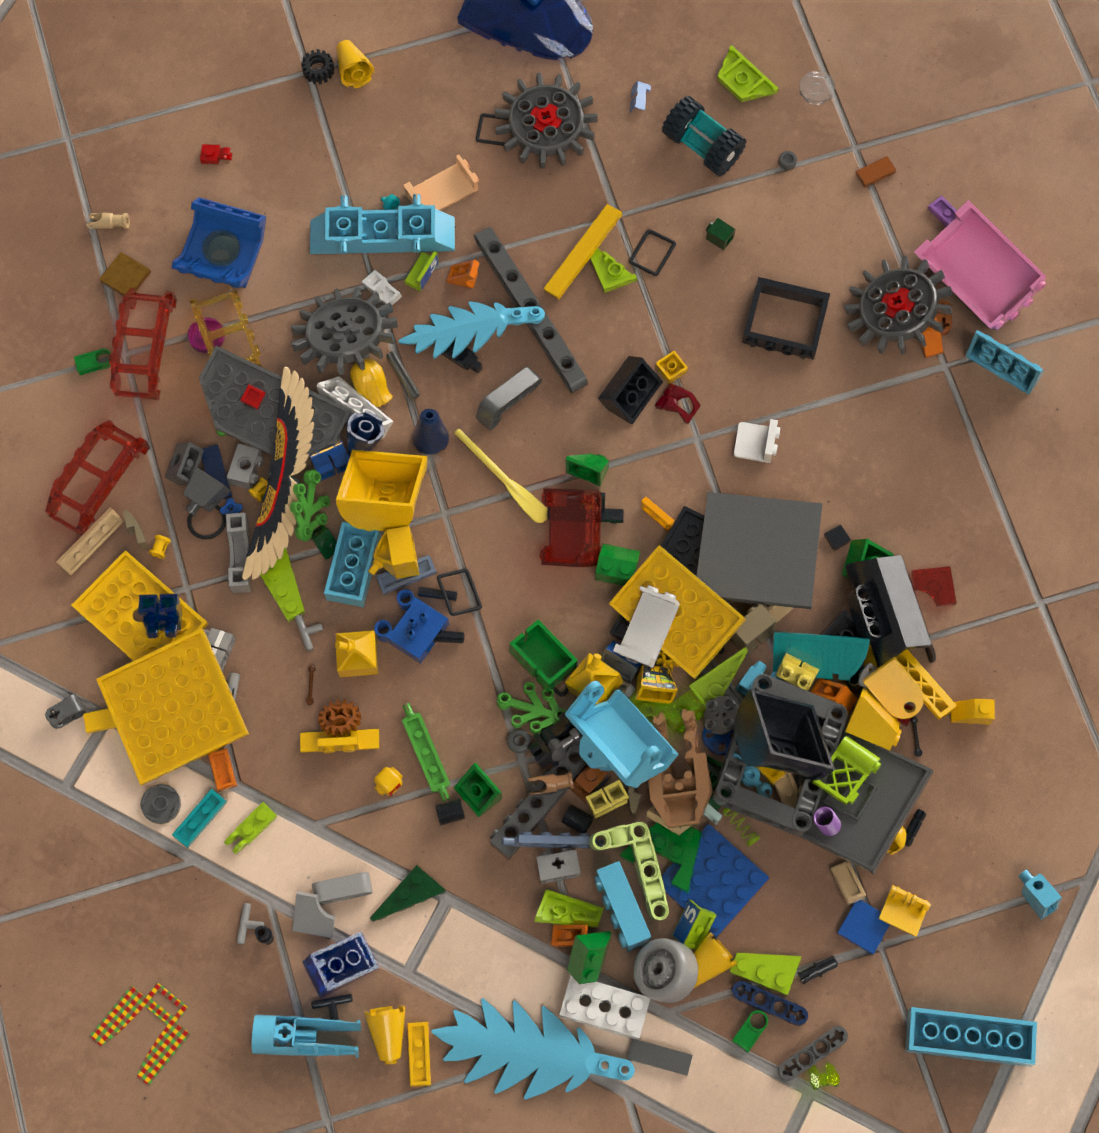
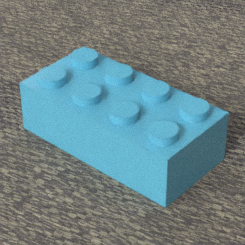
M342 522L324 591L327 601L364 608L372 577L368 570L373 565V555L382 537L380 531L357 529L349 523Z
M620 861L598 869L594 882L598 892H603L602 901L606 911H611L610 921L614 930L617 928L619 930L618 940L622 949L626 947L627 952L646 945L651 941V934Z

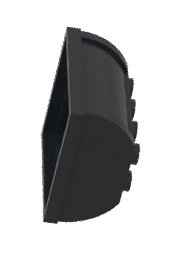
M753 689L746 693V697L738 708L734 722L735 740L739 745L740 757L744 763L754 767L763 766L796 774L812 781L820 780L835 770L813 705Z

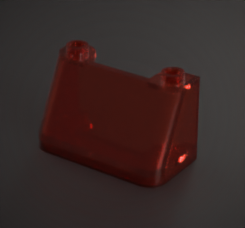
M543 488L542 502L546 507H550L549 545L544 546L540 551L541 565L566 567L597 566L600 555L601 492L594 489Z

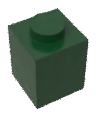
M717 218L714 223L711 222L707 226L706 239L724 251L734 239L736 229Z

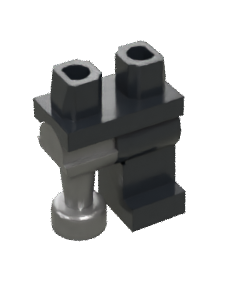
M565 712L558 716L560 720L553 726L544 729L540 735L538 733L535 734L533 737L536 742L528 747L542 769L550 763L554 767L558 766V761L566 758V749L574 742L580 743L582 736L565 716Z

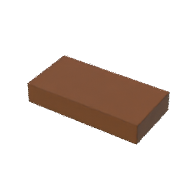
M888 156L857 170L856 175L864 188L895 174L896 168Z

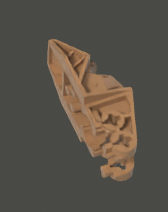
M686 709L682 710V720L686 733L684 734L686 743L685 759L690 765L692 773L686 771L684 777L674 776L675 769L672 762L667 770L648 780L650 800L668 828L698 825L713 793L706 753H701L695 713ZM659 713V716H654L653 725L670 744L665 715Z

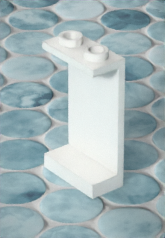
M648 585L647 588L640 586L639 590L643 594L621 645L616 644L613 651L653 668L680 603L676 600L675 595L665 592L664 595L658 593L659 589Z

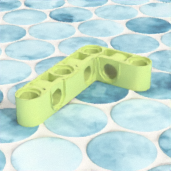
M636 822L608 828V830L592 834L589 839V845L596 851L625 845L632 846L636 861L634 865L639 885L642 886L647 914L652 920L666 919L669 914V908L648 826L643 822ZM636 826L642 829L641 837H637L634 834ZM597 836H601L604 839L602 847L597 846L595 843ZM646 866L652 868V875L650 877L644 874ZM657 905L662 908V915L660 917L654 914V908Z

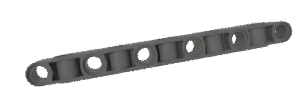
M489 226L474 234L478 247L517 308L532 306L542 308L493 229ZM509 279H516L513 282L508 281ZM546 312L544 319L539 324L527 323L568 390L573 393L587 386L588 380ZM546 336H551V337H553V338H552V339H545L544 337H546ZM564 365L571 366L569 369L563 368Z

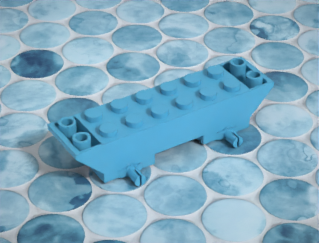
M416 194L413 195V204L398 206V210H363L362 207L348 206V196L344 195L343 197L342 195L340 196V206L326 208L324 213L310 220V254L455 251V217L435 209V205L421 204L420 194H417V197Z

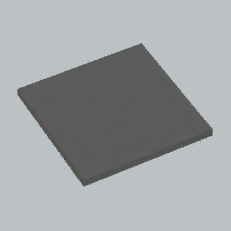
M708 492L696 577L726 601L811 609L822 503Z
M843 728L838 746L848 736L880 758L879 763L882 765L876 774L872 772L858 789L857 793H859V796L853 804L848 803L845 805L823 790L817 809L829 807L834 811L841 821V828L834 836L824 835L813 821L810 829L799 837L875 874L932 776L933 769L892 750L889 751L845 732L846 729ZM836 758L833 762L835 770L845 769L844 763ZM856 771L849 772L851 781L860 780L862 777ZM846 773L835 774L836 783L847 782ZM795 775L794 780L799 789L802 777ZM828 775L826 785L833 784L832 775ZM808 783V788L815 791L814 785ZM848 786L837 787L839 794L846 798L849 795ZM833 817L825 819L822 826L828 825ZM796 820V825L803 828V823L800 820Z

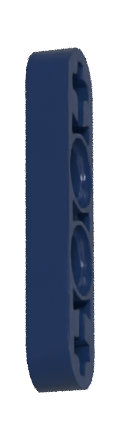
M739 981L732 987V996L736 1000L796 1026H801L808 1020V1012L802 1006L747 982ZM744 986L745 992L750 993L752 989L754 993L751 996V1000L748 1001V995L742 994V996H738V991L735 989ZM763 994L766 997L765 1004H756L754 1000L755 995ZM776 1002L784 1004L785 1011L779 1014L774 1011L773 1007ZM789 1006L793 1007L791 1012L797 1013L801 1011L804 1019L796 1021V1017L792 1014H789V1018L785 1017Z

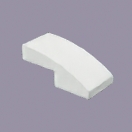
M376 270L362 281L372 294L375 292L379 293L380 302L384 305L389 302L393 305L402 297L400 292L392 287L387 279Z

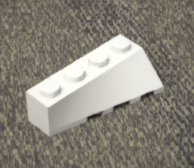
M338 376L317 384L319 395L352 410L351 415L356 412L358 414L364 413V411L376 414L382 420L383 427H385L381 440L384 439L393 421L341 377Z

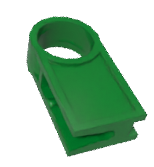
M105 348L74 356L77 372L80 376L107 369L114 362L111 352ZM102 354L110 355L106 363H98V357Z
M760 1010L753 1011L732 1042L748 1053L767 1027V1015ZM753 1014H761L765 1018V1026L763 1028L756 1029L751 1025L750 1018Z

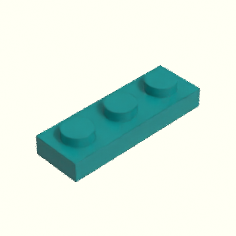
M211 789L173 832L172 836L189 848L227 804V801Z

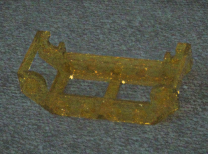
M229 285L228 292L203 301H197L196 297L189 299L209 356H211L215 348L213 340L244 330L253 354L243 359L262 367L258 358L261 353L258 345H253L252 340L255 337L252 329H247L246 324H249L246 313H241L240 309L243 308L237 290L233 291L231 285ZM231 297L240 321L212 332L208 331L200 308Z

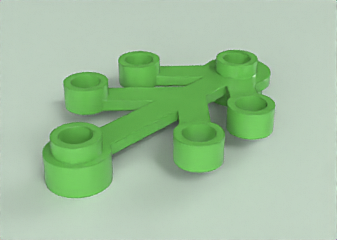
M308 470L304 473V482L308 485L306 499L304 496L306 492L305 485L300 483L293 486V492L299 502H292L290 510L298 524L295 528V535L301 541H309L312 537V531L319 525L327 524L328 521L327 515L323 513L317 514L315 519L310 522L311 516L322 507L330 505V498L327 495L320 496L318 501L313 504L315 487L321 480V475L316 470Z
M532 682L525 683L523 687V692L528 695L532 704L513 699L510 694L505 692L497 696L496 704L501 710H508L510 707L530 712L523 716L514 715L511 719V725L514 728H520L523 724L541 716L548 718L542 722L536 720L531 722L530 731L533 734H539L541 730L553 726L560 720L557 716L567 711L566 709L559 708L553 697L554 691L547 692L545 689L542 691V698L548 702L551 710L544 708ZM514 720H520V723H515ZM536 725L539 729H534L533 726Z

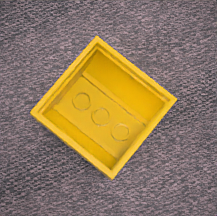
M352 450L336 498V505L341 516L353 527L366 531L376 530L385 532L388 529L408 526L412 521L422 479L426 473L427 456Z

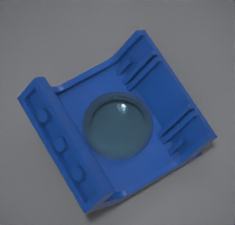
M198 197L191 203V210H194L191 230L181 255L172 261V269H176L180 273L193 274L198 278L211 279L215 283L229 284L233 288H246L263 243L266 216Z

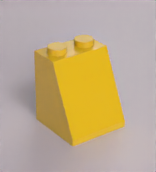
M863 687L845 732L890 751L892 745H897L902 730L899 729L900 722L883 707L868 688Z

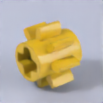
M664 652L659 653L657 665L661 664L662 667H667L671 672H673L675 666L679 667L675 661L669 659L670 657Z

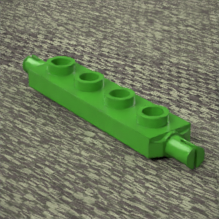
M407 703L408 711L404 704L402 708L405 711L406 717L402 722L432 793L439 792L442 802H446V799L447 801L450 800L446 790L450 786V782L421 714L413 713L410 703Z

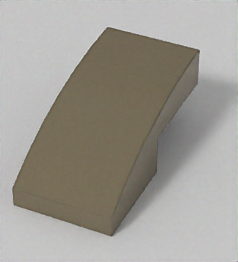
M124 510L123 514L127 530L130 534H136L137 544L141 550L149 548L141 527L131 513Z
M628 786L629 810L631 816L635 817L641 794L634 792L635 787Z

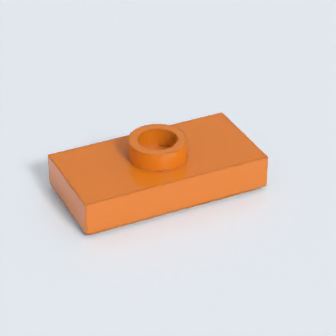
M225 748L208 754L217 791L220 792L237 787L228 749Z

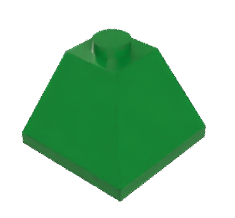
M600 454L571 455L565 459L567 474L597 486H601L609 469V460Z

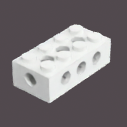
M570 976L560 1011V1018L639 1040L650 999L646 996L599 982L578 984ZM587 997L591 1000V1004L584 1007L580 1005V999ZM602 1003H608L611 1009L608 1012H602L599 1006ZM621 1009H628L631 1015L628 1018H622L619 1015V1011Z

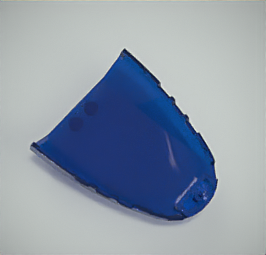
M465 0L457 17L458 24L488 40L494 39L499 41L502 46L509 45L516 48L519 52L523 50L532 53L533 56L556 61L558 58L569 57L571 59L581 54L588 47L593 36L592 19L580 0H540L535 6L527 0Z

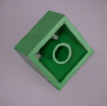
M867 538L851 540L842 576L849 579L845 568L847 564L889 557L894 554Z
M603 544L597 563L595 580L624 586L637 570L640 551Z
M611 931L575 936L567 971L578 984L597 982L606 959L612 935Z

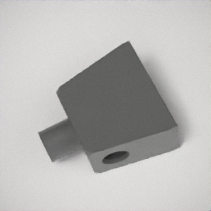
M197 467L184 491V495L191 500L185 510L195 516L200 507L211 512L231 490Z

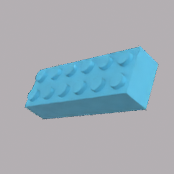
M911 1007L907 1013L905 1052L1031 1067L1035 1065L1037 1022Z

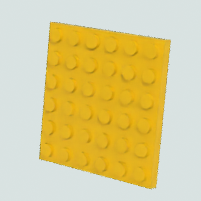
M202 628L96 679L137 779L142 786L249 735L207 635Z

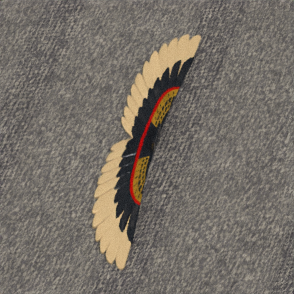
M288 367L283 369L281 388L279 389L276 438L273 459H271L268 472V485L246 555L247 558L242 575L243 580H247L251 575L254 580L260 576L261 571L262 575H265L269 566L271 568L274 567L277 557L280 560L284 548H288V535L292 537L294 526L296 525V519L290 510V505L292 502H299L293 492V486L297 483L290 476L298 474L306 467L305 462L309 457V454L306 453L311 448L310 442L313 438L314 422H311L314 409H311L312 397H309L308 387L304 389L303 378L299 380V375L295 370H293L291 375Z

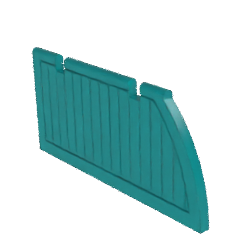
M774 631L773 671L777 672L785 654L788 653L802 660L800 667L803 662H806L820 669L815 678L833 679V674H839L838 680L850 681L851 677L859 670L865 660L870 638Z

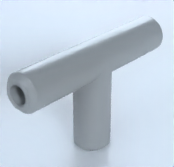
M299 614L295 616V620L305 649L309 652L313 650L309 635L322 631L323 627L319 623L306 628L303 617Z
M249 903L243 904L237 944L245 943L247 928L256 929L258 926L264 927V922L249 920L251 904Z

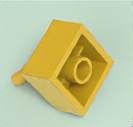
M404 526L386 530L378 542L373 555V565L368 572L374 576L383 567L396 579L420 575L410 527Z
M375 631L335 633L337 672L339 677L378 674L377 637Z
M589 653L565 683L569 692L578 697L589 683L598 681L604 687V693L595 703L596 705L607 701L615 690L621 686L623 680L619 672L601 661V655Z

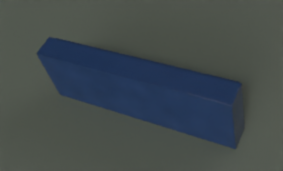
M218 444L203 448L202 461L205 472L230 489ZM231 491L224 497V499L232 497Z

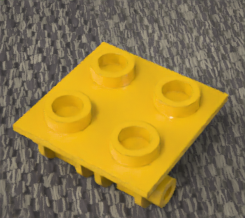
M892 885L879 919L917 937L925 913L929 910L931 904H929L928 900H923L915 894L912 895L911 892H906L900 889V887Z

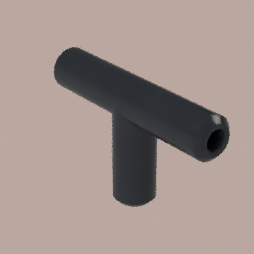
M352 994L312 1001L311 1006L312 1009L329 1007L330 1020H339L337 1005L352 1002L353 998Z

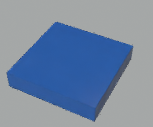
M859 900L853 904L837 934L873 955L890 924L879 919L881 914L879 910Z

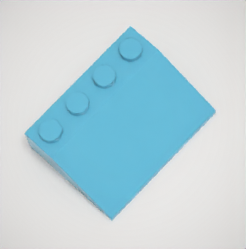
M979 330L975 332L965 356L1028 395L1044 373V370L1039 365L1028 361L1021 354L1013 352L1006 345L1000 344L991 336Z

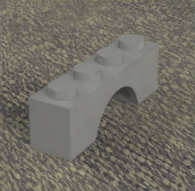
M246 513L226 514L230 548L229 588L232 594L252 592L251 576L247 580L242 579L246 555L250 546L249 520Z

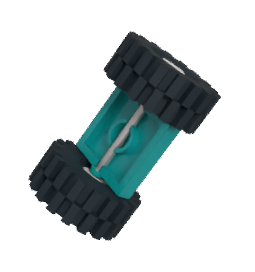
M685 96L684 99L682 98L679 103L675 104V107L670 110V114L666 116L662 132L675 143L683 142L704 159V165L716 175L722 176L740 158L739 156L743 153L747 141L732 128H724L704 112L705 108L691 96Z

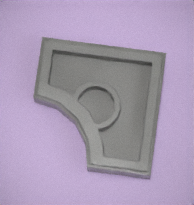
M298 891L296 894L292 931L332 938L335 916L327 914L321 908L317 894Z

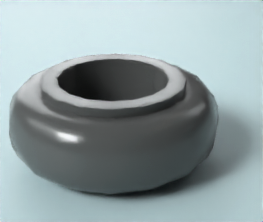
M514 730L507 738L508 747L515 753L526 752L531 745V737L524 730ZM516 737H523L525 743L522 746H516L513 743Z

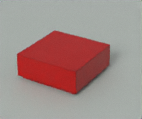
M248 384L240 402L258 410L266 392Z

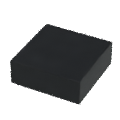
M842 525L824 534L834 551L851 542Z

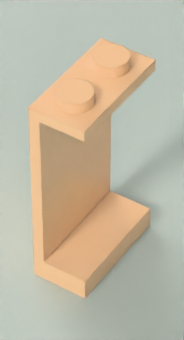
M457 155V163L414 187L410 181L403 186L405 195L411 204H413V195L416 194L417 197V194H420L421 204L435 205V209L441 211L478 191L479 179L475 173H471L469 170L468 162L465 159L463 160L460 155Z

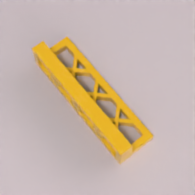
M906 649L896 657L920 686L923 692L924 704L934 716L940 720L942 717L949 715L957 705L909 650Z

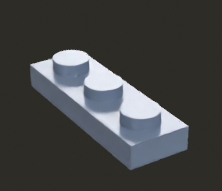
M430 555L417 559L420 575L396 579L388 571L377 575L376 578L383 595L437 574Z

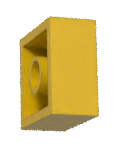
M672 351L655 363V368L668 384L688 372V367L675 351Z

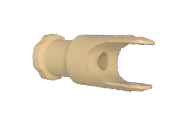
M90 213L89 218L98 221L87 223V227L90 229H114V227L128 229L130 225L128 213H123V215Z

